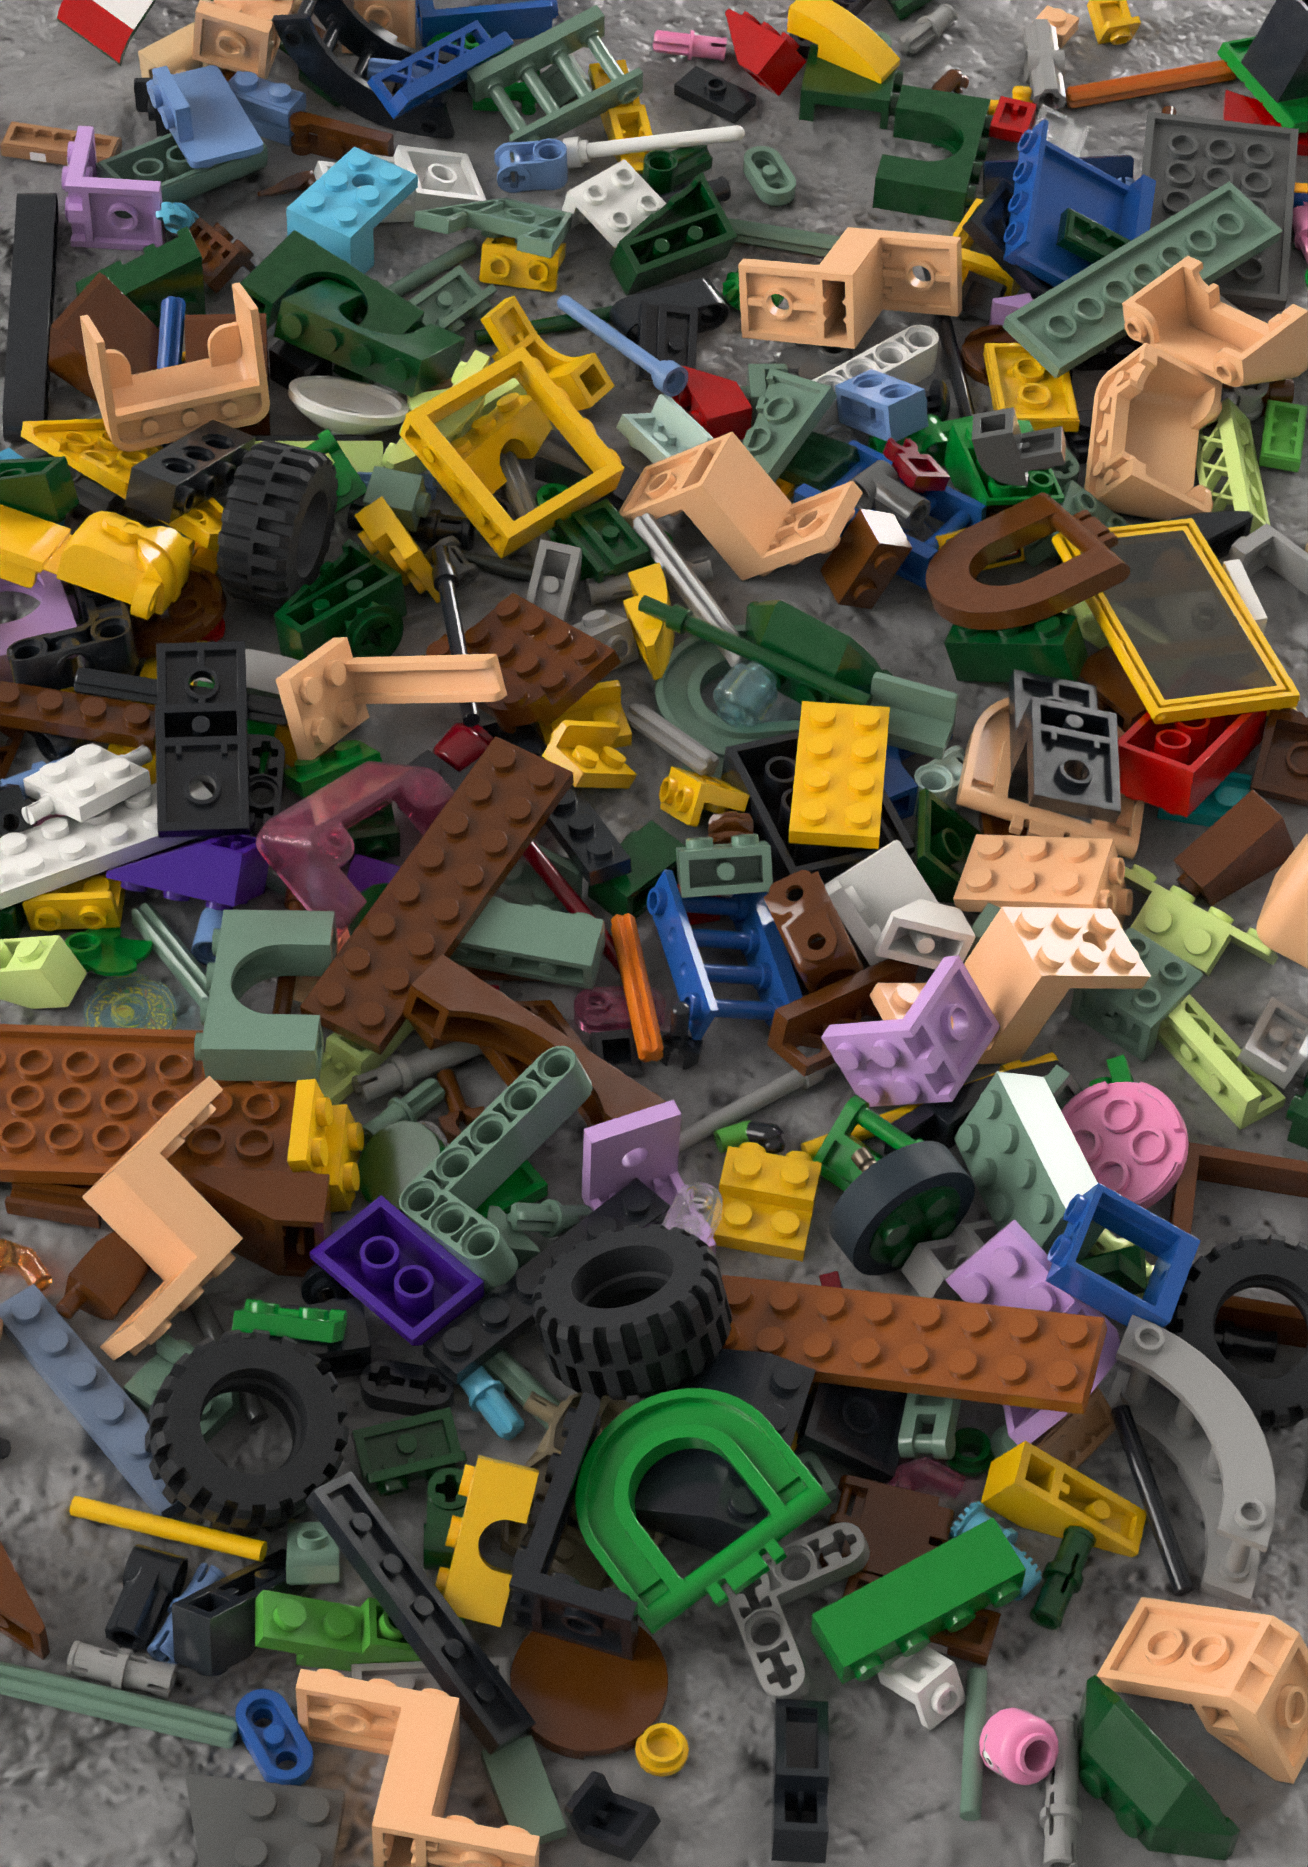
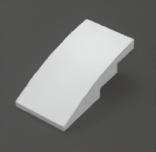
M398 145L393 157L374 155L418 175V188L380 223L411 222L415 219V211L486 201L468 154ZM318 160L313 172L316 181L335 162Z

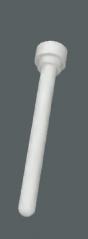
M734 125L589 143L587 139L581 140L577 136L564 138L563 143L567 147V165L569 169L583 167L584 163L590 162V158L739 141L744 137L745 131L743 127Z

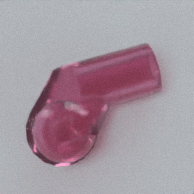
M921 1458L898 1465L895 1476L889 1485L912 1491L930 1486L955 1499L964 1485L965 1476L932 1459Z

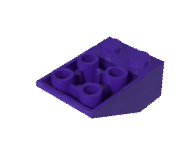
M247 835L214 836L140 858L108 870L106 878L121 881L120 887L126 890L145 892L149 887L162 890L163 897L170 900L189 901L190 897L206 900L205 906L220 911L233 910V907L239 904H247L248 900L265 893L273 841Z

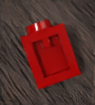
M1000 96L990 124L989 137L1018 143L1026 130L1033 129L1037 104Z

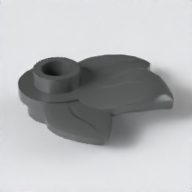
M795 343L796 346L773 355V359L777 364L788 365V371L798 372L799 377L814 380L852 359L853 351L851 348Z

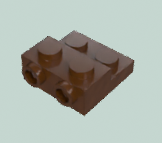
M1291 708L1272 709L1269 713L1250 791L1253 789L1262 797L1308 807V717H1305L1302 712Z

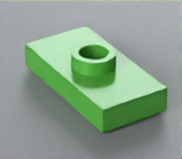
M1268 399L1264 416L1259 466L1292 472L1299 471L1308 406Z

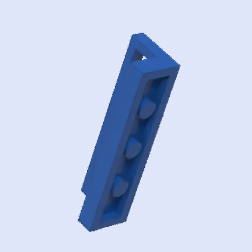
M476 20L372 76L367 83L391 117L396 119L465 81L469 70L508 51L514 42L506 31L491 39L479 21ZM472 34L479 43V46L469 50L464 48L465 38ZM440 51L456 56L455 59L446 64L438 62ZM414 65L429 70V73L418 79L411 77L412 66ZM391 80L403 84V87L392 96L383 82Z

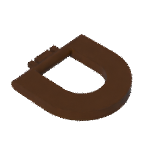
M1039 493L968 527L947 541L936 552L928 565L926 585L934 609L945 620L970 629L1000 630L1024 626L1049 618L1116 586L1129 577L1130 567L1110 550V548L1119 544L1117 536L1113 532L1110 533L1109 529L1097 518L1092 517L1088 510H1081L1071 515L1050 495ZM1056 531L1083 553L1020 583L992 586L975 580L978 574L990 563Z

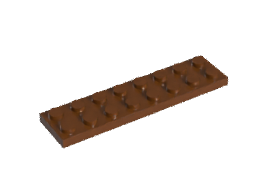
M495 736L300 1005L301 1015H320L321 1026L381 1055L407 1019L403 1016L402 1011L411 984L441 954L448 958L451 957L574 783L573 772Z

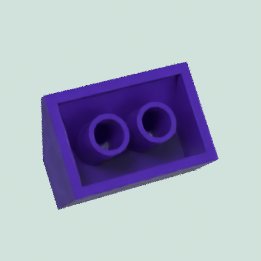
M382 1195L309 1252L310 1258L412 1346L423 1345L428 1339L484 1297V1281Z

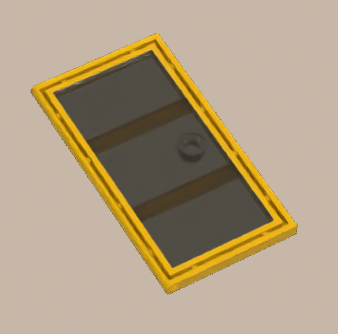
M1193 518L1108 528L1110 533L1113 532L1117 536L1119 542L1110 550L1130 567V575L1124 582L1085 600L1155 724L1288 708L1298 705L1300 697L1298 690ZM1060 533L1052 538V543L1063 563L1083 554Z

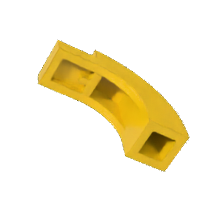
M515 296L505 298L480 319L498 348V351L491 356L495 362L524 346L532 357L537 358L543 364L546 374L554 384L568 394L571 404L577 411L591 408L615 387L595 352L579 357H569L558 353L548 346L534 329Z

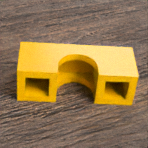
M510 393L501 397L496 403V408L488 415L482 416L472 423L470 431L463 437L450 442L452 447L491 494L495 493L507 482L500 466V453L506 454L511 451L515 453L518 459H532L551 429L553 430L548 417L530 395Z
M478 1455L475 1466L465 1464L458 1495L467 1497L463 1517L452 1515L445 1546L455 1548L450 1569L440 1566L435 1583L437 1589L458 1617L501 1627L510 1592L511 1570L495 1567L488 1563L479 1550V1539L484 1529L493 1522L511 1520L523 1524L527 1523L539 1475L538 1469Z

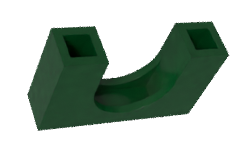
M902 84L895 110L893 137L938 145L950 151L953 156L938 161H921L882 154L875 177L872 208L961 223L965 209L970 208L975 201L977 186L972 184L979 185L983 162H978V160H986L989 139L987 138H991L989 137V130L994 116L989 115L991 99Z
M295 230L240 282L258 307L259 313H266L267 330L277 321L283 298L326 279H331L362 293L357 319L360 323L358 326L365 329L393 335L409 334L421 328L425 313L410 301L403 299L384 287L380 282L368 277L348 262L341 260L319 246L315 241L308 239ZM334 365L333 372L342 378L372 385L376 382L340 365Z
M331 279L319 282L283 298L281 301L274 337L410 397H414L453 376L459 364L466 339L434 324L426 325L412 333L403 335L379 333L360 327L355 322L362 293Z

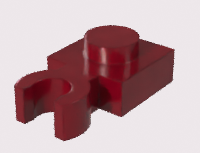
M888 438L883 454L888 460L893 462L892 466L903 480L904 485L917 493L945 491L950 476L930 454H920L917 451V444L911 439H905L903 446H901L893 438Z

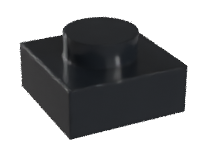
M969 270L962 286V311L989 322L992 299L1004 297L1008 287Z

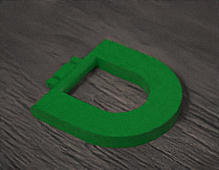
M685 1388L659 1393L634 1404L611 1421L592 1444L581 1466L576 1487L577 1520L585 1542L618 1590L627 1594L632 1601L638 1602V1616L652 1635L707 1594L710 1595L717 1607H721L728 1602L729 1598L721 1588L722 1585L727 1583L737 1595L770 1570L762 1558L764 1554L768 1553L776 1565L787 1558L783 1547H780L777 1542L831 1503L824 1489L771 1423L757 1409L742 1399L728 1393L704 1388ZM704 1449L714 1452L727 1460L770 1515L682 1579L638 1522L635 1512V1497L643 1476L658 1460L679 1450Z

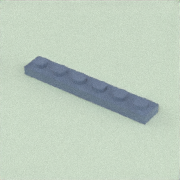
M36 1285L29 1286L1 1303L0 1318L3 1320V1331L155 1515L171 1518L185 1509L186 1506L179 1500L171 1505L164 1497L162 1491L166 1484L162 1478L159 1480L153 1479L149 1468L153 1456L152 1453L145 1451V1435L150 1425L146 1422L147 1418Z

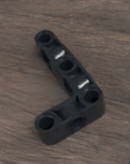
M72 584L84 624L50 634L45 633L24 638L11 644L7 649V658L14 683L62 690L74 687V678L77 669L80 667L121 674L135 669L139 664V656L127 604ZM72 655H78L77 657H74V658H68V657H70V656H72Z

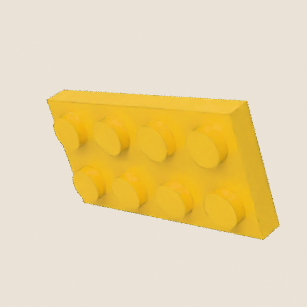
M802 701L788 843L879 849L890 707Z

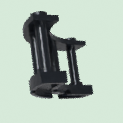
M302 0L296 14L273 16L272 22L277 34L298 67L316 86L340 105L367 120L396 131L434 138H453L455 132L446 105L452 91L468 92L467 79L432 99V102H425L396 119L391 117L366 81L370 58L402 61L405 57H409L426 47L419 46L417 50L397 42L398 36L384 29L372 19L367 22L353 8L355 5L353 0ZM313 13L326 28L322 39L312 22L311 17ZM338 41L359 57L353 72L333 54ZM440 51L438 62L446 64L455 59L456 56ZM394 84L391 91L392 96L403 87V84Z

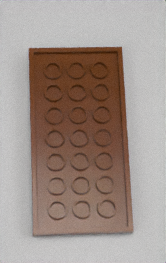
M0 1024V1182L94 1185L180 1099L206 1079L203 1061H196L194 1055L195 1035L197 1032L203 1031ZM214 1080L223 1089L210 1102L216 1108L215 1112L197 1129H193L184 1138L185 1142L166 1159L181 1175L182 1165H213L219 1168L233 1169L262 1168L267 1171L292 1172L287 1162L297 1082Z

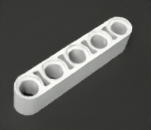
M926 325L910 326L812 381L832 386L835 392V385L873 369L914 385L930 376L935 370L939 341L938 333L935 329ZM836 399L803 445L843 425L839 423Z

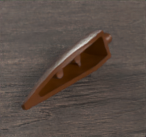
M113 1231L97 1241L69 1273L64 1297L56 1305V1310L67 1319H71L81 1309L95 1317L113 1320L135 1293L151 1267L125 1240Z

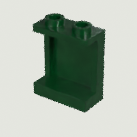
M811 44L801 87L799 120L813 121L816 106L821 104L880 112V129H887L889 116L895 117L904 71H899L896 68L880 84L817 57L818 45Z

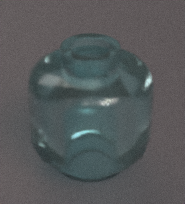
M755 662L748 664L740 663L731 667L714 690L713 698L719 708L717 710L718 716L732 727H738L739 724L747 727L758 725L777 700L778 692L775 687V677L765 667Z

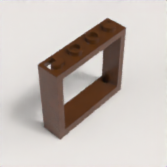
M1189 1142L1184 1169L1173 1186L1169 1223L1191 1235L1197 1180L1308 1198V1161ZM1232 1295L1224 1302L1218 1312L1215 1324H1221L1222 1320H1229L1234 1322L1235 1327L1269 1332L1276 1331L1277 1344L1307 1348V1325L1296 1306Z

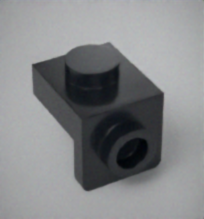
M592 1771L564 1808L567 1818L583 1845L629 1862L632 1861L661 1822L654 1807L613 1793L604 1774Z

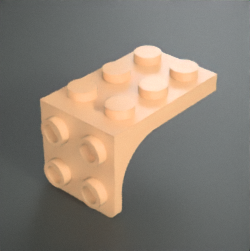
M976 834L953 897L955 907L960 908L964 912H982L987 903L1000 908L1111 909L1122 929L1125 916H1130L1133 910V892L1131 889L1126 888L1124 880V860L1118 857L1114 840L1105 838Z

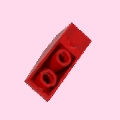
M728 8L725 11L738 64L761 87L780 96L807 62L797 52L800 45L785 32H782L780 35L768 23L763 21L761 24L748 12L744 11L740 15Z

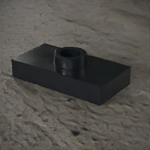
M697 66L674 84V95L733 124L756 105L755 94Z

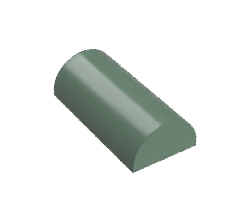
M169 133L102 160L95 165L98 178L161 181L162 202L182 203L264 169L268 161V149L263 143V151L261 153L251 155L246 159H234L215 164L209 168L195 169L189 166L172 134ZM126 211L114 212L120 218H132V215Z

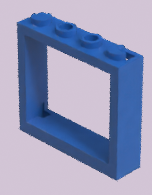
M416 0V23L423 47H427V43L435 35L448 31L455 32L476 20L490 34L491 38L504 31L508 33L512 40L533 38L551 29L552 19L558 16L557 0H535L435 9L433 0Z

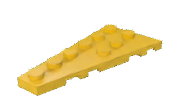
M103 418L23 421L21 437L54 457L66 456L69 466L125 500L132 467L163 449L161 445L131 452L118 449L107 434ZM213 497L169 524L162 521L206 549L219 552L218 535L221 531V518L224 508Z

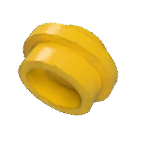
M667 1723L654 1724L647 1728L636 1741V1760L640 1767L651 1775L660 1777L673 1775L684 1767L688 1759V1742L685 1736L673 1725Z

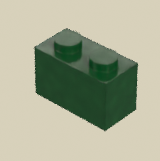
M652 820L638 831L630 832L620 844L631 858L632 872L593 886L588 884V897L612 916L630 913L636 919L647 911L648 893L651 888L655 887L664 869L673 871L678 885L676 847L686 846Z

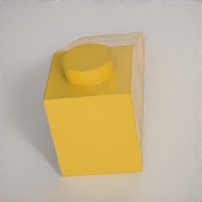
M1027 1441L1020 1443L991 1461L981 1503L985 1507L1022 1528L1063 1538L1065 1528L1069 1526L1082 1527L1091 1532L1096 1538L1095 1548L1131 1558L1138 1555L1147 1516L1142 1508Z

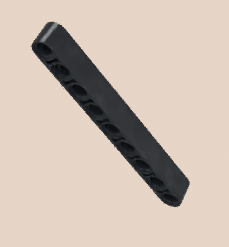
M17 193L2 415L5 442H29L21 437L23 421L48 420L51 374L48 370L50 326L54 319L59 227L57 193Z

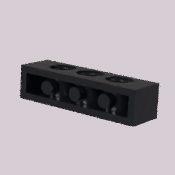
M215 420L207 422L132 467L125 506L168 524L233 484L238 466L242 465L245 454L251 451L256 437Z

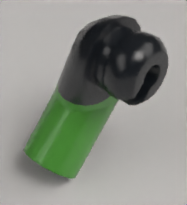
M746 1120L715 1130L713 1134L715 1144L720 1153L727 1152L728 1146L739 1148L745 1142H759V1145L765 1148L766 1153L770 1154L782 1152L786 1146L781 1134H784L783 1130L777 1124Z

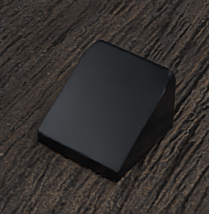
M632 1029L591 1032L589 1044L592 1053L620 1069L627 1076L642 1075L641 1060L638 1058Z

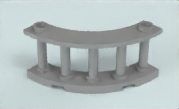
M1132 1315L1115 1359L1131 1365V1373L1129 1374L1119 1369L1107 1402L1111 1409L1120 1405L1130 1406L1141 1439L1156 1451L1162 1449L1178 1466V1475L1188 1488L1196 1506L1201 1509L1205 1524L1206 1558L1199 1592L1248 1610L1257 1579L1259 1550L1263 1552L1267 1550L1274 1525L1276 1506L1275 1475L1271 1454L1263 1431L1238 1389L1205 1355L1175 1334L1152 1322ZM1150 1376L1167 1387L1179 1398V1401L1167 1392L1149 1383Z

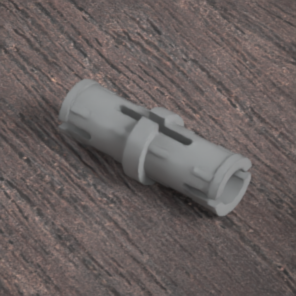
M75 1640L68 1656V1667L66 1669V1673L69 1675L110 1683L111 1688L124 1690L125 1687L138 1689L170 1698L177 1679L178 1664L134 1655L132 1649L124 1647L120 1651Z

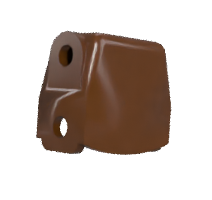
M800 870L770 886L769 894L763 898L790 957L810 994L864 970L850 935L840 919L818 871L811 874L807 870ZM796 888L803 890L804 893L801 899L798 901L788 900L787 897L791 890ZM818 937L823 938V939H821V940H819V941H816V942H814V943H811L812 940H814L815 938H818Z

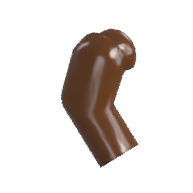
M950 69L931 89L950 93L953 91L956 94L963 93L962 87L967 89L969 79L966 75L962 74L961 70Z

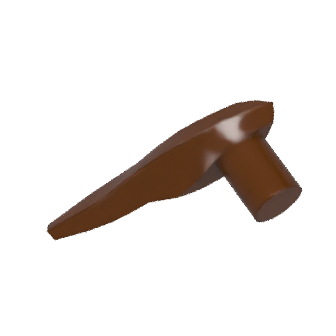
M314 170L295 173L276 185L258 191V197H271L307 190L316 182Z

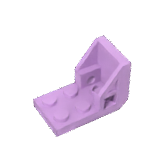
M1014 1219L956 1268L945 1281L964 1302L1104 1317L1107 1333L1092 1386V1393L1117 1362L1115 1357L1121 1343L1117 1329L1100 1311L1045 1281L1052 1262L1047 1260L1048 1255ZM1003 1405L1008 1436L1017 1445L1024 1441L1031 1444L1068 1414L1067 1412Z

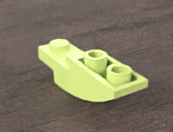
M475 349L468 362L461 361L455 369L451 379L453 386L487 367L490 356ZM486 394L434 424L449 443L463 437L472 429V423L482 415ZM402 437L397 444L391 442L388 445L381 459V465L388 469L413 474H420L427 470Z

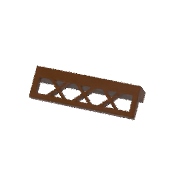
M888 958L775 1009L767 1045L804 1077L835 1063L832 1054L821 1038L828 1026L865 1022L861 1021V1018L866 1015L881 1018L869 996L877 983H914L919 965ZM797 1047L820 1049V1052L807 1058Z

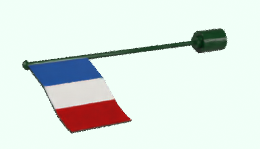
M63 0L57 19L121 66L130 40L156 0ZM280 42L278 49L290 56L283 43ZM298 67L300 83L335 107L341 106L316 86Z

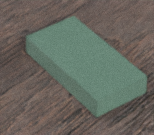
M532 1735L517 1739L492 1755L486 1749L482 1750L481 1762L505 1825L517 1826L525 1829L531 1835L540 1836L539 1845L567 1836L566 1823Z

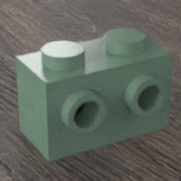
M758 834L731 836L730 844L713 845L712 837L685 839L686 847H676L678 889L682 898L769 892V888L773 884L771 845L767 841H759Z

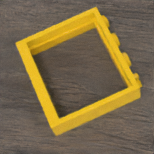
M524 346L406 413L400 436L501 559L555 527V520L561 518L564 521L571 517V513L591 505L617 489L624 471V466L618 454L604 444L597 435L593 424L579 414L571 404L568 394L554 384L546 374L543 364L537 358L532 357ZM514 377L593 471V474L515 521L512 520L434 425Z

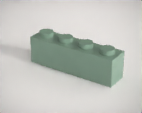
M493 896L449 959L462 966L593 990L606 944L604 920L582 912L570 914L553 911L538 904L526 906L509 903Z

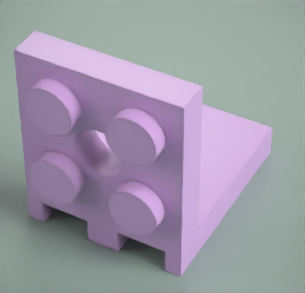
M78 126L75 141H69L67 160L69 166H63L62 189L68 192V197H66L65 218L68 220V223H71V247L143 251V248L153 243L156 248L165 244L163 221L158 220L155 216L156 211L161 210V181L98 178L95 165L97 163L94 127ZM126 211L132 215V218H120L114 212Z
M958 955L942 959L903 1019L829 1025L821 1038L855 1094L867 1101L870 1105L869 1107L952 1102L999 1030L1000 1025ZM951 1016H952V1018H953V1023H954L953 1029H952V1026H951Z
M674 1100L584 1129L581 1197L585 1205H588L594 1211L631 1181L638 1178L671 1206L670 1218L661 1225H664L668 1230L677 1227L686 1230L691 1235L694 1234L716 1254V1243L678 1173L681 1112Z

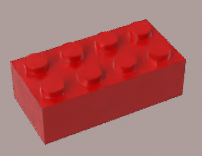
M1191 669L1163 698L1164 700L1247 690V688ZM1267 710L1165 724H1155L1147 711L1118 739L1120 793L1129 799L1141 800L1160 807L1167 813L1188 817L1262 741Z

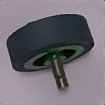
M924 1141L910 1144L886 1155L878 1161H875L874 1156L866 1147H862L856 1150L851 1157V1160L862 1171V1174L850 1184L837 1201L830 1216L829 1232L860 1273L872 1276L891 1273L904 1266L918 1243L946 1239L957 1228L971 1207L975 1195V1185L947 1147L939 1142Z

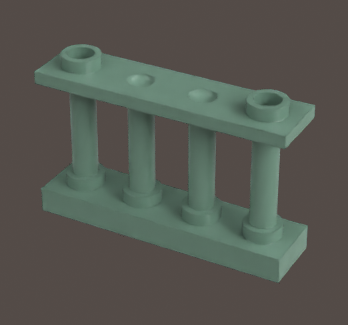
M595 5L467 72L468 92L476 103L486 97L492 98L514 132L509 135V142L541 141L548 138L555 139L608 111V109L614 108L621 103H631L643 92V72L638 67L627 74L623 73L601 40L605 36L604 14ZM582 47L590 49L611 80V82L594 91L590 89L568 56ZM550 64H556L579 99L559 108L536 72ZM517 81L525 82L546 116L529 125L526 124L504 91L505 87ZM511 152L510 155L514 160V154Z

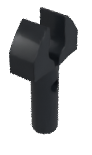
M678 1001L672 1006L670 1032L660 1031L664 1048L663 1057L659 1061L667 1066L671 1052L676 1048L684 1057L683 1070H686L699 1062L703 1040H693L692 1037L688 1036L690 1007L684 1001Z

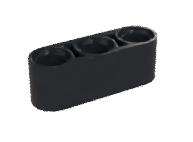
M699 278L625 297L617 301L609 313L610 320L616 330L637 344L639 305L642 301H648V304L654 305L664 303L698 307L697 334L720 327L728 318L729 308L714 284L709 279Z

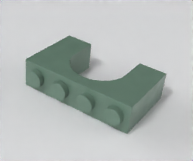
M223 911L221 928H214L212 935V952L216 959L215 962H208L206 970L207 989L210 990L209 997H202L200 1019L201 1024L204 1025L203 1032L196 1033L194 1041L195 1060L203 1061L205 1078L211 1076L213 1080L286 1082L316 1079L319 1082L324 1051L320 1015L265 1014L245 1007L239 1000L252 986L269 978L279 976H322L337 956L339 942L335 911Z

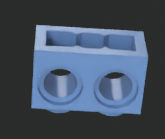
M873 369L835 385L839 423L884 441H888V438L898 441L928 427L927 399L924 388Z

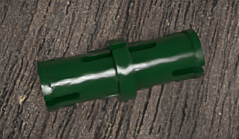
M1069 1526L1065 1528L1054 1560L1048 1562L1042 1572L1044 1583L1029 1615L1033 1622L1043 1628L1056 1630L1058 1627H1061L1062 1619L1072 1595L1078 1593L1083 1585L1084 1577L1081 1573L1092 1547L1095 1546L1096 1538L1091 1532L1082 1527Z

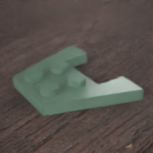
M499 198L415 211L414 227L444 234H450L466 227L481 230V235L489 238H502L504 236L515 238L517 251L552 258L571 229L573 213L514 199Z

